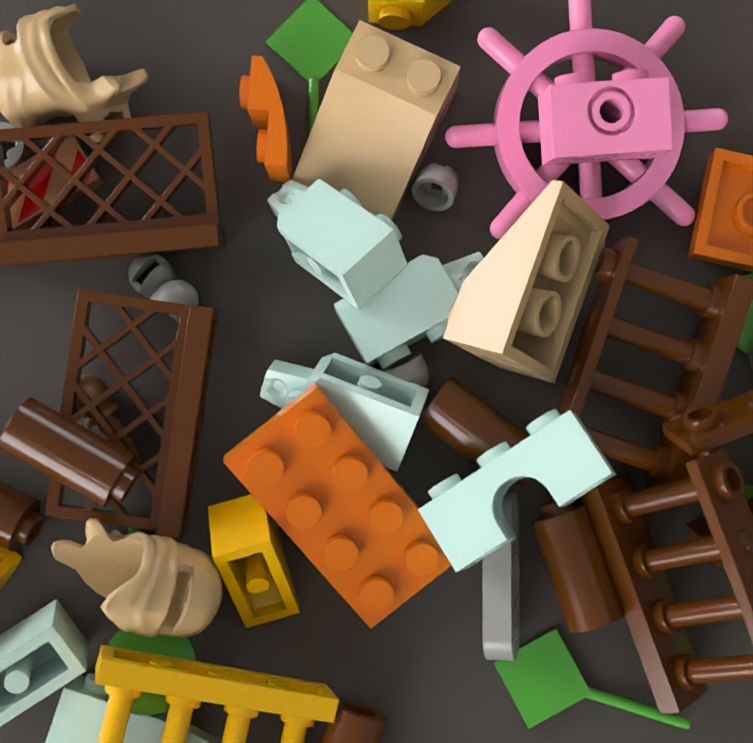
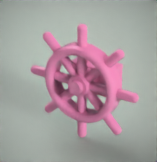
M568 0L570 31L549 38L531 50L526 56L494 28L487 27L479 32L477 37L479 46L500 64L510 76L507 78L497 99L493 123L452 126L446 131L445 140L453 148L494 146L500 168L516 194L491 222L490 232L493 237L501 239L552 180H557L570 164H578L580 198L603 220L624 215L651 200L679 226H688L694 221V209L666 184V181L672 174L680 157L684 133L721 130L728 123V114L721 108L684 110L677 84L668 68L661 61L662 57L685 31V22L681 17L671 16L667 18L644 45L625 34L612 30L593 28L591 0ZM572 59L573 73L558 76L554 78L553 82L543 73L553 65ZM594 59L610 63L622 71L614 73L612 80L596 81ZM527 91L531 92L538 99L539 120L519 121L523 100ZM541 142L542 164L536 171L525 155L522 146L524 143ZM639 159H647L646 164L641 162ZM601 162L611 164L631 183L616 194L603 197Z

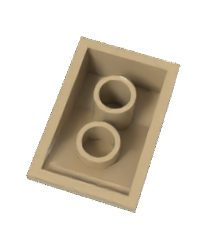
M359 20L334 70L292 180L310 187L318 179H321L338 192L341 189H346L358 199L365 210L374 216L379 213L384 214L393 222L456 94L461 66Z
M552 180L463 281L456 302H454L449 310L448 324L443 338L498 368L555 384L610 225L566 183Z

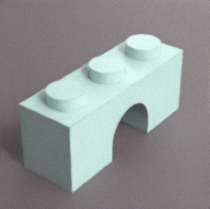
M553 409L543 414L526 427L531 436L510 448L507 442L493 447L476 460L481 467L479 470L461 480L458 474H454L428 491L432 500L419 508L418 511L456 572L473 566L517 538L503 513L505 493L516 481L528 477L540 481L549 490L558 506L561 507L567 506L616 475V472L574 412L569 410L560 415L557 409Z

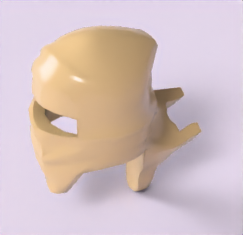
M75 3L67 7L56 6L49 10L45 9L35 14L21 17L16 25L17 37L7 30L0 32V112L16 128L39 126L41 123L57 116L69 117L74 115L78 122L104 120L103 118H131L128 106L130 95L147 83L149 74L145 68L125 75L101 76L91 82L85 64L77 53L67 30L82 15ZM107 134L89 136L98 143Z
M89 518L86 521L85 533L87 541L85 545L72 540H59L53 542L51 546L55 560L75 569L89 587L106 598L101 605V609L110 620L125 632H132L146 638L157 635L182 638L201 633L211 623L222 602V578L213 559L204 551L181 544L172 537L149 536L142 532L122 535L117 529L109 533L97 518Z

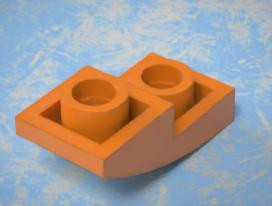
M252 55L250 75H242L240 80L241 109H247L253 127L261 128L257 136V162L264 163L270 181L288 182L290 179L292 180V149L283 105L273 75L263 56Z

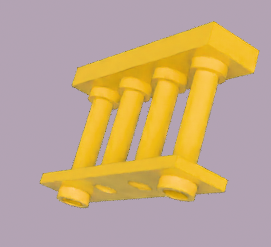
M101 645L95 666L96 684L105 685V692L110 694L98 743H123L133 701L140 698L142 692L166 695L165 701L170 704L160 743L186 742L193 709L200 708L201 701L224 705L223 710L228 713L221 743H246L251 718L258 717L259 711L281 714L280 719L285 723L280 743H304L307 727H313L315 720L334 723L339 703L338 697L324 683Z

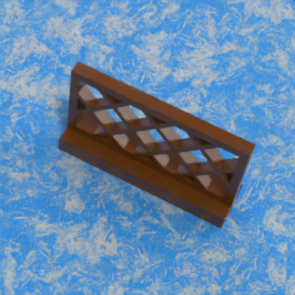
M208 111L0 129V266H19L141 255L144 253L226 247L224 225H221L211 119ZM198 126L200 148L189 162L184 165L162 145L176 128ZM162 129L155 139L145 132V130ZM123 132H136L150 144L130 170L107 151ZM107 134L99 144L89 136ZM67 137H80L94 149L75 174L52 156ZM51 139L44 148L34 141ZM24 142L38 154L20 179L5 168L2 143ZM157 152L161 153L181 170L162 195L158 194L138 177ZM102 157L125 175L106 200L83 182ZM200 161L202 163L203 180L193 172ZM47 162L70 180L51 205L29 187V184ZM188 177L204 189L207 214L185 216L168 202ZM7 180L14 185L13 188L9 191V193L7 188ZM134 182L156 202L142 220L130 221L113 206ZM77 188L81 189L101 206L86 225H75L59 212ZM24 193L45 212L31 230L13 231L10 208L21 194ZM163 207L175 216L155 218ZM108 213L119 221L101 223ZM53 218L64 226L46 228Z
M78 289L60 413L78 422L91 412L110 437L109 441L133 455L135 454L123 440V437L148 420L161 437L160 451L143 465L136 457L132 468L140 472L139 477L153 494L150 516L128 513L121 502L112 499L109 503L114 511L96 509L99 504L94 501L86 507L62 504L65 485L51 477L45 516L85 522L89 518H97L102 524L156 531L158 536L180 538L188 527L219 318L218 310L210 307ZM92 303L113 306L127 324L102 344L89 328ZM125 308L144 310L145 312L136 319H133ZM157 313L178 315L179 323L176 340L160 352H157L139 326ZM133 332L151 358L125 376L107 350ZM86 340H88L94 349L84 356ZM174 351L171 370L163 358ZM100 356L119 382L92 400L80 383L82 368ZM157 364L170 381L168 396L150 409L131 382ZM124 388L143 414L117 432L99 408V405ZM78 395L86 406L76 413V397ZM166 406L164 424L162 425L155 414ZM158 462L154 481L147 469Z

